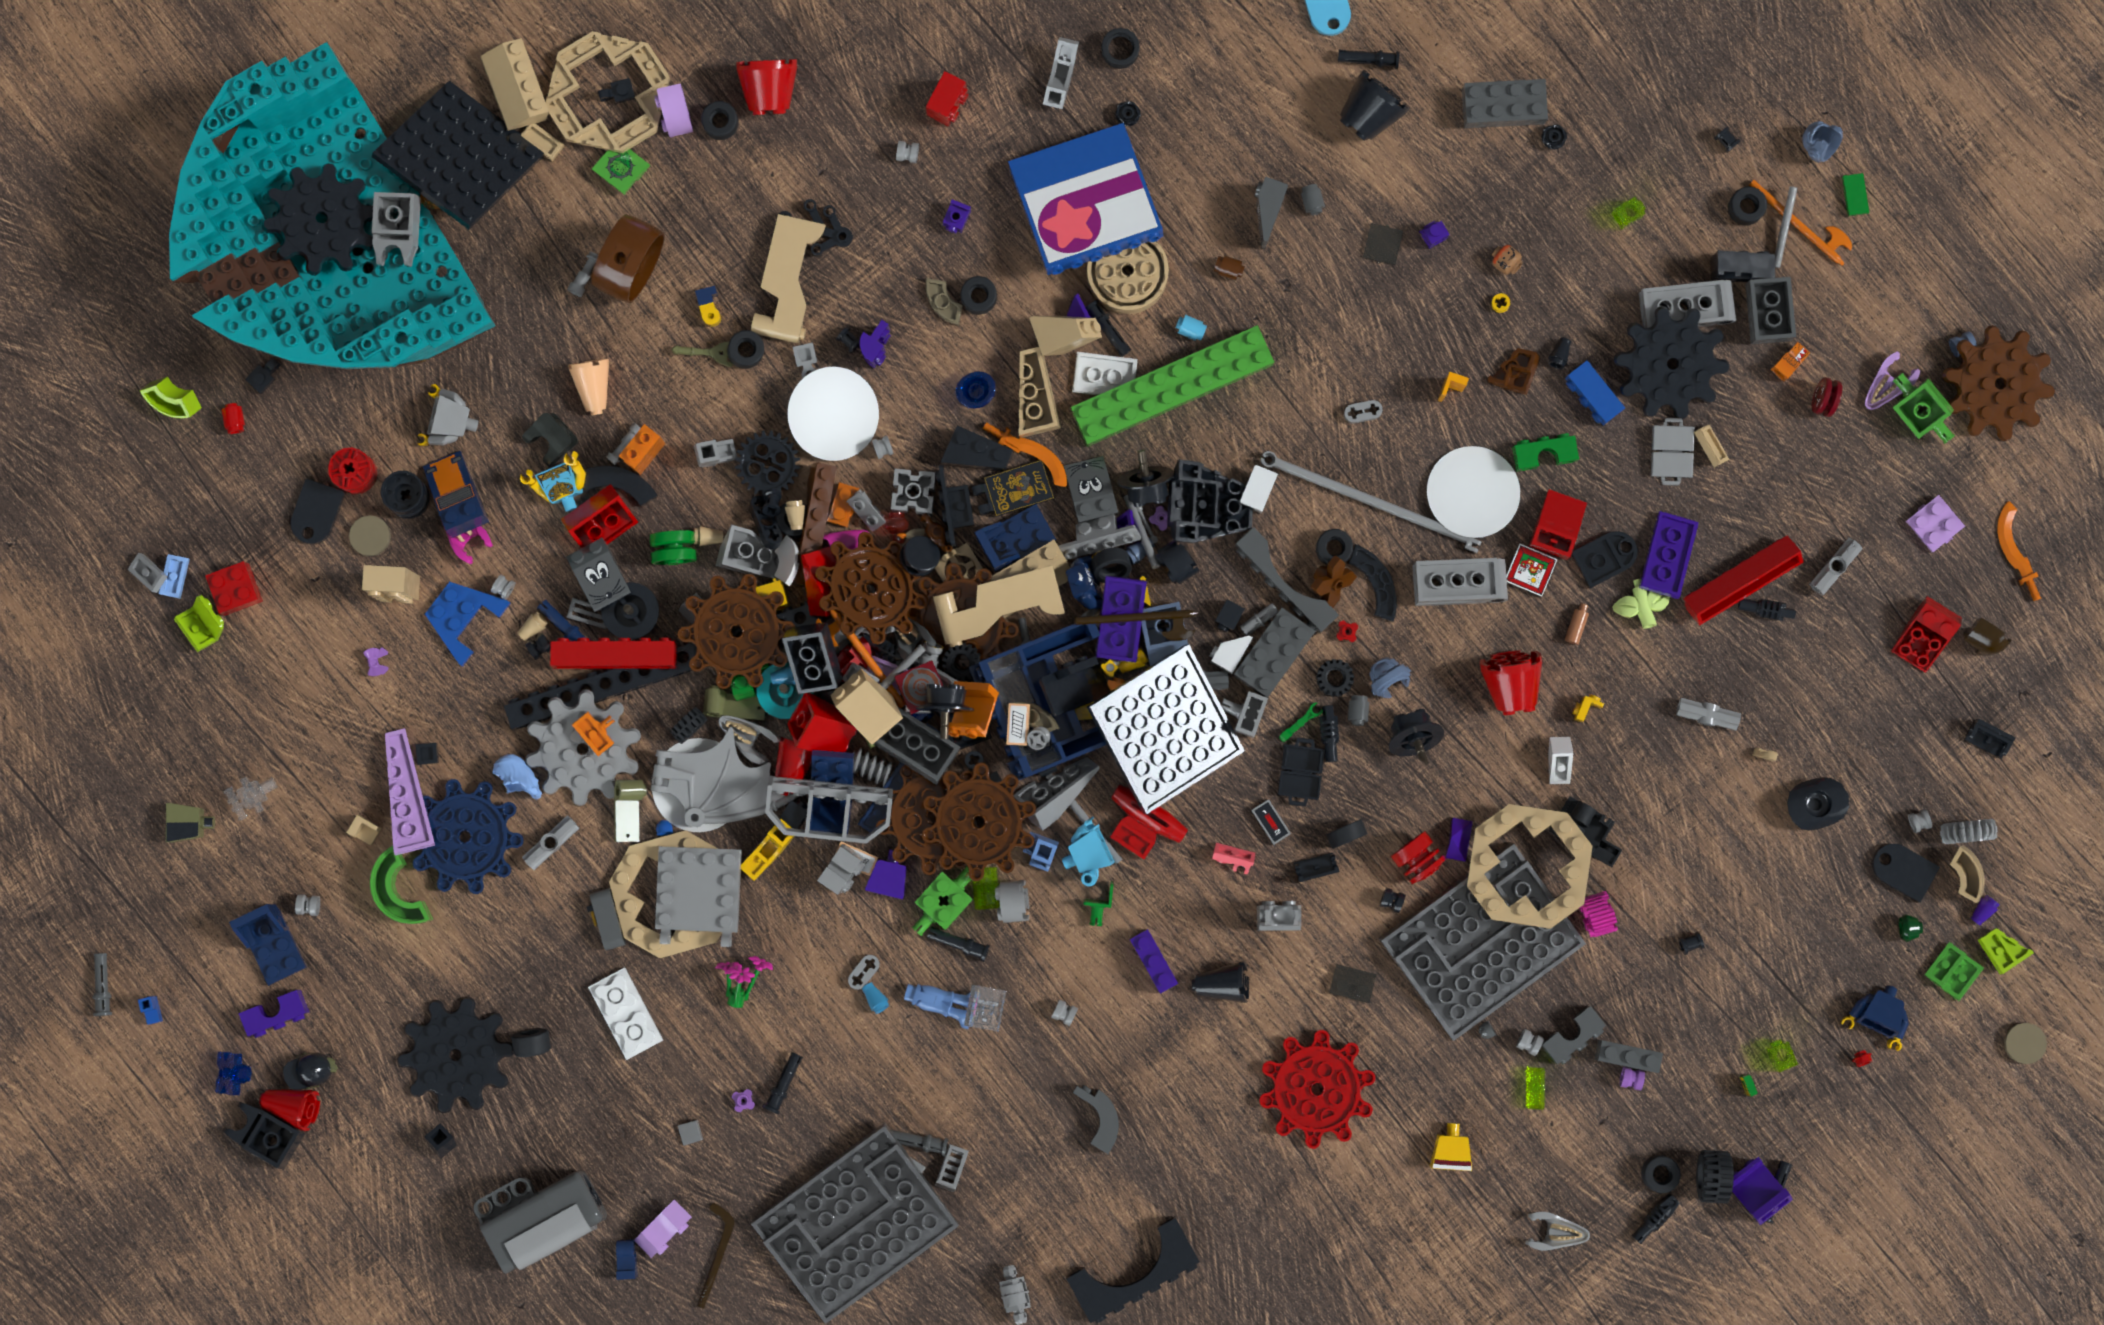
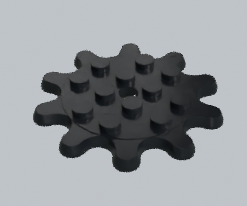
M331 163L322 166L321 174L317 178H310L302 168L294 167L289 174L293 183L290 190L281 191L277 188H271L267 192L268 201L277 206L278 213L275 217L263 220L262 229L266 233H278L283 237V244L277 250V257L280 260L288 261L295 255H301L306 260L307 273L312 276L318 275L321 272L323 263L328 260L334 261L340 270L350 271L353 268V260L350 256L352 249L357 247L367 251L374 249L372 244L373 237L368 235L364 228L365 224L373 219V205L365 206L359 200V196L365 190L366 184L361 178H355L348 184L340 183L336 178L337 169ZM321 213L326 215L328 219L325 223H319L315 217Z
M1659 306L1655 309V322L1651 327L1644 328L1635 322L1628 325L1627 334L1634 341L1633 348L1630 351H1621L1614 355V363L1619 367H1626L1630 371L1629 379L1620 386V393L1624 397H1630L1636 393L1642 394L1645 397L1643 413L1647 417H1654L1660 407L1669 405L1672 407L1676 418L1685 419L1689 415L1688 404L1693 398H1700L1705 403L1715 401L1716 392L1710 386V378L1715 374H1725L1729 371L1730 364L1728 361L1718 359L1713 354L1714 347L1722 342L1724 334L1720 329H1713L1709 332L1700 331L1698 323L1701 313L1695 308L1689 309L1683 319L1676 321L1671 318L1667 307ZM1670 358L1677 359L1676 368L1669 369L1667 367V362Z
M464 997L460 1002L459 1008L454 1012L447 1011L440 1000H433L428 1006L431 1018L427 1024L421 1025L415 1021H410L404 1027L405 1033L414 1040V1048L409 1052L401 1053L397 1058V1062L400 1067H410L417 1072V1079L410 1086V1093L414 1097H421L428 1091L436 1093L438 1097L437 1108L441 1113L450 1112L454 1101L458 1098L466 1099L473 1110H479L484 1106L482 1090L485 1086L493 1085L500 1089L508 1084V1077L499 1070L498 1063L502 1058L514 1055L513 1045L511 1042H500L495 1035L497 1028L503 1022V1017L496 1012L491 1013L486 1018L481 1019L475 1014L476 1002L472 997ZM453 1049H458L461 1052V1058L458 1061L450 1058Z

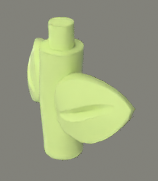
M1636 579L1633 581L1635 586L1632 589L1633 596L1628 595L1620 598L1612 608L1623 617L1631 618L1638 615L1643 629L1654 627L1657 623L1652 611L1664 610L1669 603L1670 597L1651 591L1647 592V590L1639 588L1641 579Z

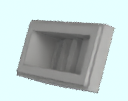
M949 1144L935 1186L955 1192L969 1152L968 1150ZM954 1153L962 1156V1159L960 1160L950 1156V1154ZM950 1161L959 1164V1167L947 1164V1162ZM945 1169L956 1172V1176L944 1172ZM942 1177L952 1180L953 1184L943 1181Z

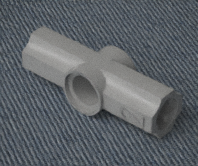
M1849 537L1809 583L1811 588L1823 596L1863 549L1860 544ZM1833 561L1840 565L1838 572L1832 569Z
M1680 698L1676 709V715L1697 720L1700 724L1713 727L1716 725L1735 731L1741 719V713L1722 709L1720 706L1712 703H1700Z
M567 815L522 857L529 867L536 870L580 829L579 826ZM553 837L556 840V845L549 849L546 846V841L548 838Z

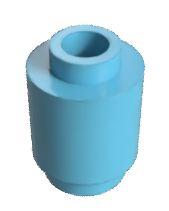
M1185 314L1184 318L1179 317L1175 328L1179 329L1178 334L1192 340L1198 339L1201 341L1207 326L1202 321Z

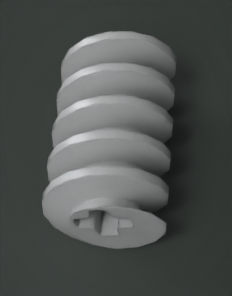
M861 748L857 752H853V773L856 774L861 770V777L868 773L869 781L876 777L875 783L879 784L883 780L884 787L891 772L892 762L885 766L883 758L879 762H877L876 755L869 759V752L862 756Z

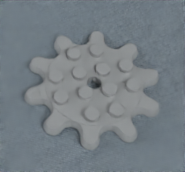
M590 690L581 691L578 703L573 707L566 706L558 697L551 698L548 702V708L552 714L551 720L548 723L533 721L527 727L528 733L539 740L540 747L537 751L529 753L525 758V762L531 768L543 767L547 770L548 777L543 783V791L551 795L561 787H568L572 791V801L576 806L585 805L588 793L593 789L602 791L606 798H614L615 776L621 772L633 775L639 769L637 761L627 756L626 749L629 745L640 740V731L635 728L623 729L620 727L618 719L624 711V707L620 702L615 701L606 709H599L594 704V694ZM587 711L599 722H602L609 715L612 717L611 719L615 720L614 723L606 728L607 734L615 743L599 756L596 755L589 745V751L585 754H580L577 750L578 744L587 743L575 730L572 723Z

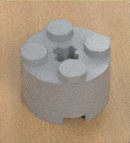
M1025 880L1000 882L997 888H995L996 900H1000V906L997 908L998 921L1003 920V923L1029 921V915H1025L1026 909H1029L1028 889L1023 888L1026 885Z

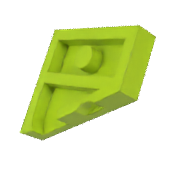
M1997 928L1992 929L1977 939L2000 975L2034 954L2031 949L2024 948L2018 944V941L2007 937L2004 932Z

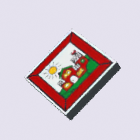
M1519 544L1506 574L1507 583L1542 597L1557 559Z

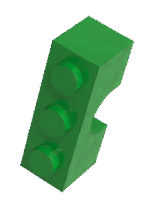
M1569 433L1557 435L1556 439L1550 440L1549 436L1537 438V442L1529 443V440L1518 441L1517 445L1512 448L1516 472L1537 469L1539 467L1538 455L1542 451L1552 453L1555 457L1556 465L1574 463L1579 460L1575 435L1569 436Z

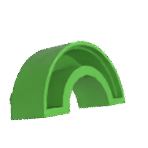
M391 846L379 856L371 872L370 889L374 902L387 917L397 922L421 924L434 920L425 901L411 903L402 899L398 894L395 885L396 876L400 869L407 864L402 854L395 856L393 846Z

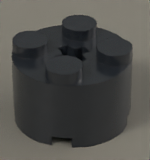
M1172 540L1157 550L1158 554L1155 556L1163 567L1167 566L1169 569L1166 573L1174 584L1177 582L1181 584L1198 573L1200 569L1198 567L1194 568L1197 564L1185 546L1181 543L1178 545L1179 542Z

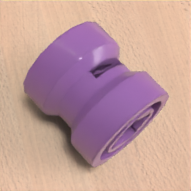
M1624 1066L1620 1076V1087L1627 1088L1630 1086L1634 1090L1641 1091L1644 1084L1645 1071L1639 1069L1634 1071L1630 1067Z

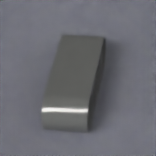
M611 888L590 893L604 949L607 951L626 945Z

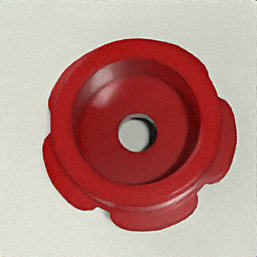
M1866 1050L1854 1054L1853 1062H1855L1857 1067L1865 1066L1872 1062V1053H1867Z

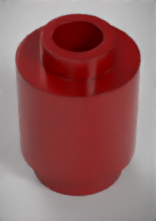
M237 403L226 404L221 412L224 427L228 434L244 432L245 421L242 406H237Z

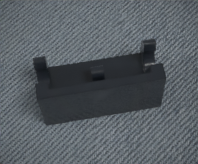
M1981 719L1973 720L1964 738L1965 741L2000 759L2007 755L2016 737Z
M1329 853L1293 863L1298 883L1340 872L1336 864L1335 854Z

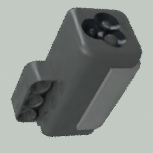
M582 1170L573 1172L536 1192L528 1178L521 1177L482 1197L474 1204V1212L480 1222L481 1232L505 1274L517 1268L522 1270L597 1229V1224L604 1221L607 1217L605 1207L589 1177ZM519 1181L526 1184L524 1193H520L517 1190ZM501 1191L508 1195V1200L505 1203L499 1201L498 1195ZM482 1202L489 1204V1211L487 1213H483L480 1210Z

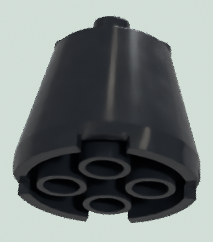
M1362 70L1358 75L1340 114L1342 117L1340 121L1348 128L1354 127L1357 130L1355 134L1364 141L1374 139L1403 117L1410 109V106L1406 103L1402 105L1400 103L1402 101L1401 98L1380 80L1374 77L1370 79V73L1366 70Z

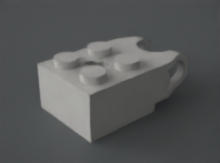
M374 192L372 244L376 253L377 265L384 266L388 253L394 248H400L404 265L412 267L413 258L418 250L421 197L416 194ZM398 212L399 216L395 219L394 214L397 215Z
M1262 901L1261 905L1257 906V931L1301 930V905H1296V901H1283L1282 905H1275V901Z

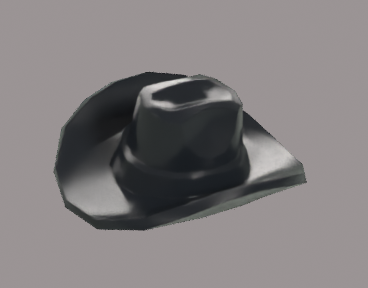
M1820 777L1810 779L1796 785L1789 792L1787 801L1788 813L1793 823L1802 830L1811 831L1825 828L1844 818L1849 809V795L1844 786L1832 778Z

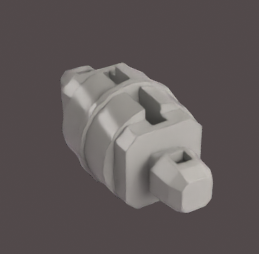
M1014 1265L1003 1268V1275L1006 1277V1281L999 1282L1002 1295L1001 1299L1003 1300L1006 1313L1014 1312L1013 1318L1018 1325L1027 1322V1314L1024 1312V1309L1030 1308L1031 1305L1028 1294L1029 1290H1027L1024 1276L1016 1278V1268Z

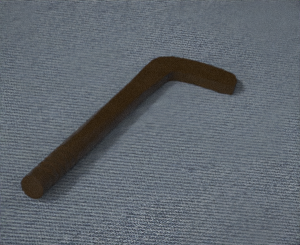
M716 1203L710 1205L709 1209L725 1222V1229L697 1306L703 1309L707 1303L735 1225L731 1214Z

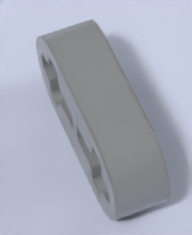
M1376 400L1348 405L1344 411V418L1351 424L1375 420L1380 417L1383 411L1382 405ZM1371 405H1374V408H1378L1375 415H1372V412L1365 413L1364 410L1370 409ZM1351 409H1354L1355 412H1362V414L1356 415V419L1348 416Z
M865 956L848 977V983L851 988L862 989L877 972L880 962L876 956ZM873 958L875 960L874 965L876 967L874 969L869 968L868 971L865 972L864 969L867 966L865 961L867 959L872 960ZM861 972L864 973V976L861 978L862 985H853L854 980L852 977L854 975L858 977Z

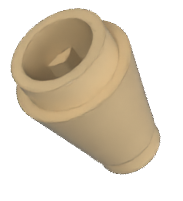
M802 500L786 501L785 511L791 530L803 529L805 505H803Z
M702 526L694 528V544L705 546L723 542V531Z
M537 611L529 616L517 633L526 641L546 629L545 626L548 622Z

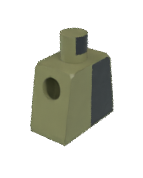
M166 803V842L176 843L202 838L204 836V829L215 828V817L204 816L203 808Z

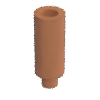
M1580 603L1579 609L1574 610L1565 637L1566 642L1579 645L1589 613L1586 612L1588 605Z

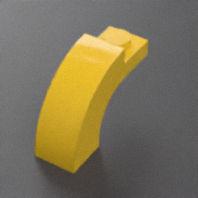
M780 819L787 828H791L785 821ZM775 825L767 833V836L741 864V870L751 880L755 881L783 852L794 836L784 835Z

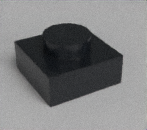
M436 742L415 744L417 765L439 763L438 744Z

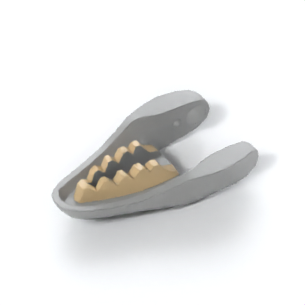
M725 715L719 719V725L725 733H727L730 727H733L735 745L747 759L756 764L768 762L765 755L755 750L754 743L760 733L777 743L781 739L779 735L759 724L741 718Z
M1549 1212L1528 1214L1532 1221L1545 1219L1547 1222V1235L1542 1242H1539V1240L1534 1241L1532 1238L1525 1241V1244L1541 1251L1553 1250L1581 1244L1590 1238V1233L1587 1229Z

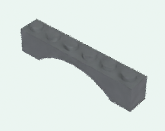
M1254 527L1236 543L1235 547L1237 549L1235 551L1242 559L1247 558L1251 562L1250 567L1257 574L1261 572L1265 577V583L1272 589L1275 587L1280 592L1278 596L1285 603L1290 602L1294 607L1292 609L1299 618L1303 616L1308 621L1307 626L1315 632H1323L1339 616L1325 600L1304 596L1293 590L1283 581L1272 564L1268 541Z

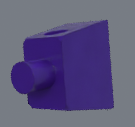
M889 850L886 861L877 860L865 890L904 900L907 867L899 865V862H896L892 857L894 850Z

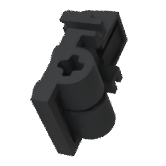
M1569 796L1560 812L1568 813L1591 843V857L1612 868L1622 852V849L1605 840L1615 821L1609 818L1605 822L1606 816L1604 814L1602 815L1588 804ZM1551 827L1549 832L1559 838V836Z

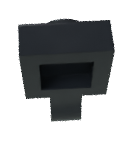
M630 78L610 83L612 89L598 91L601 102L615 99L616 104L635 99Z
M271 358L264 368L258 365L245 380L262 394L276 380L272 374L281 364Z

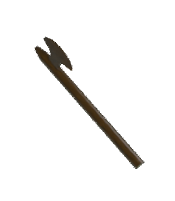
M1193 610L1081 616L1075 617V625L1173 619L1172 629L1161 633L1166 639L1182 641L1192 637L1195 633V630L1184 628L1183 618L1196 616L1199 612Z

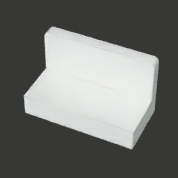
M1255 465L1240 503L1254 508L1253 511L1261 514L1278 474Z

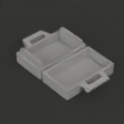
M1665 418L1663 426L1654 425L1652 429V450H1662V452H1652L1651 476L1661 477L1663 485L1679 486L1681 478L1693 477L1694 454L1682 453V451H1694L1695 427L1683 426L1682 418ZM1667 422H1679V426H1667ZM1665 477H1677V481H1665Z

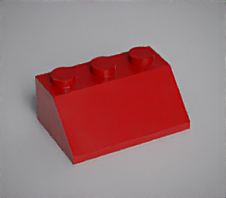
M611 484L561 519L568 532L581 548L600 538H603L606 544H609L638 523L635 516Z

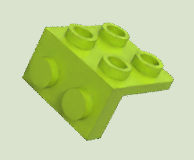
M202 595L196 597L193 607L174 618L197 652L218 641L224 629L222 618L214 613L210 601Z

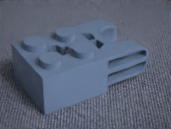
M1180 602L1146 608L1143 609V612L1181 610ZM1163 619L1165 623H1169V628L1166 629L1170 631L1173 627V619ZM1161 620L1142 621L1150 666L1185 644H1188L1187 639L1182 641L1166 639L1161 633L1163 630L1158 629V624H1161Z

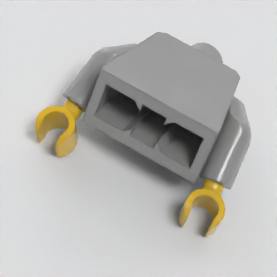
M432 384L431 387L437 390L433 394L428 392L432 398H435L427 430L428 435L418 434L419 437H424L425 440L423 443L417 444L420 446H444L456 442L458 437H463L465 430L476 432L478 420L468 418L470 409L466 407L463 399L455 392L440 389L436 384Z

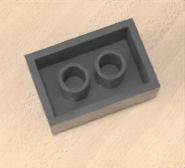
M1791 277L1749 280L1745 284L1751 344L1788 342L1795 339L1796 328Z

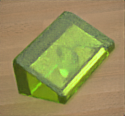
M997 867L985 868L984 877L980 881L972 880L975 910L995 909L1000 906V902L996 900L995 888L998 886Z
M1527 1067L1526 1108L1544 1110L1545 1069L1542 1067Z

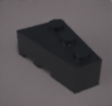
M1718 250L1710 258L1711 281L1730 280L1731 282H1748L1754 279L1775 278V254H1769L1768 251L1749 253L1748 251Z
M957 425L941 460V464L943 466L1003 472L1008 467L1013 456V450Z

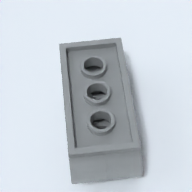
M1730 280L1645 288L1639 292L1642 325L1644 328H1649L1654 324V312L1659 305L1667 307L1671 318L1676 321L1683 319L1689 309L1695 308L1699 310L1701 318L1698 327L1736 322ZM1700 301H1705L1707 308H1703L1700 305ZM1680 303H1684L1687 306V310H1682Z
M1480 558L1416 561L1412 566L1415 606L1500 603L1508 601L1505 559ZM1472 578L1479 579L1480 585L1475 584ZM1432 579L1439 581L1440 586L1433 585ZM1452 579L1459 580L1460 586L1455 585Z

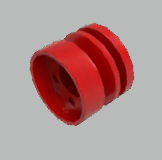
M353 447L337 451L331 457L328 465V472L332 482L345 492L351 494H362L370 490L375 484L378 475L377 466L373 459L361 450ZM353 467L355 470L354 472H349L347 468Z
M1425 831L1391 856L1398 867L1406 864L1409 865V868L1404 873L1405 876L1412 872L1415 873L1409 880L1411 885L1425 880L1437 871L1446 860L1444 855L1436 860L1433 856L1440 851L1438 848L1430 852L1427 850L1433 841Z

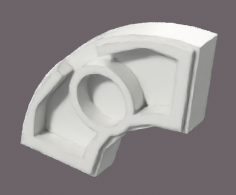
M786 535L780 546L775 550V553L778 555L779 564L774 576L790 586L799 567V563H797L799 549L796 543Z

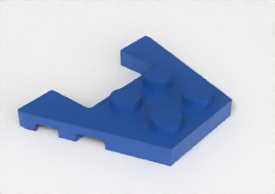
M449 581L425 615L458 664L463 667L474 652L457 640L482 606H485L500 618L511 603Z

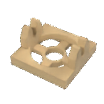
M968 543L942 556L935 567L943 582L946 579L945 566L949 559L951 563L963 565L966 568L964 575L966 579H969L967 574L970 568L975 566V576L982 569ZM955 556H966L971 561L966 564L959 563Z

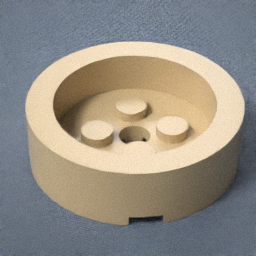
M1146 242L1135 249L1128 248L1122 250L1117 255H1107L1096 262L1089 261L1087 265V281L1090 291L1103 307L1115 313L1136 314L1145 311L1160 299L1166 288L1169 272L1167 257L1157 242ZM1129 265L1133 268L1134 272L1132 275L1126 276L1122 273V268Z

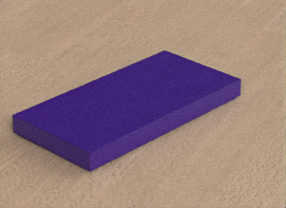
M1662 511L1658 512L1639 588L1675 599L1680 598L1699 522Z
M1106 575L1101 615L1143 613L1147 581ZM1142 621L1101 623L1099 625L1100 636L1097 641L1096 657L1136 663Z

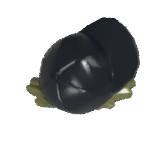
M305 1052L303 1055H297L296 1059L284 1066L283 1075L289 1088L294 1090L309 1089L311 1087H319L327 1082L332 1072L336 1073L338 1067L334 1059L328 1058L322 1053Z

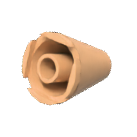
M609 359L569 364V371L585 411L590 412L591 415L602 414V410L606 409Z

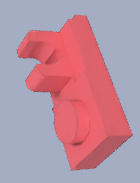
M1216 843L1212 859L1223 864H1234L1233 871L1235 872L1238 866H1243L1245 868L1244 874H1248L1250 867L1254 864L1256 853Z

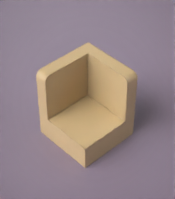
M356 815L346 833L372 845L382 828L368 819Z

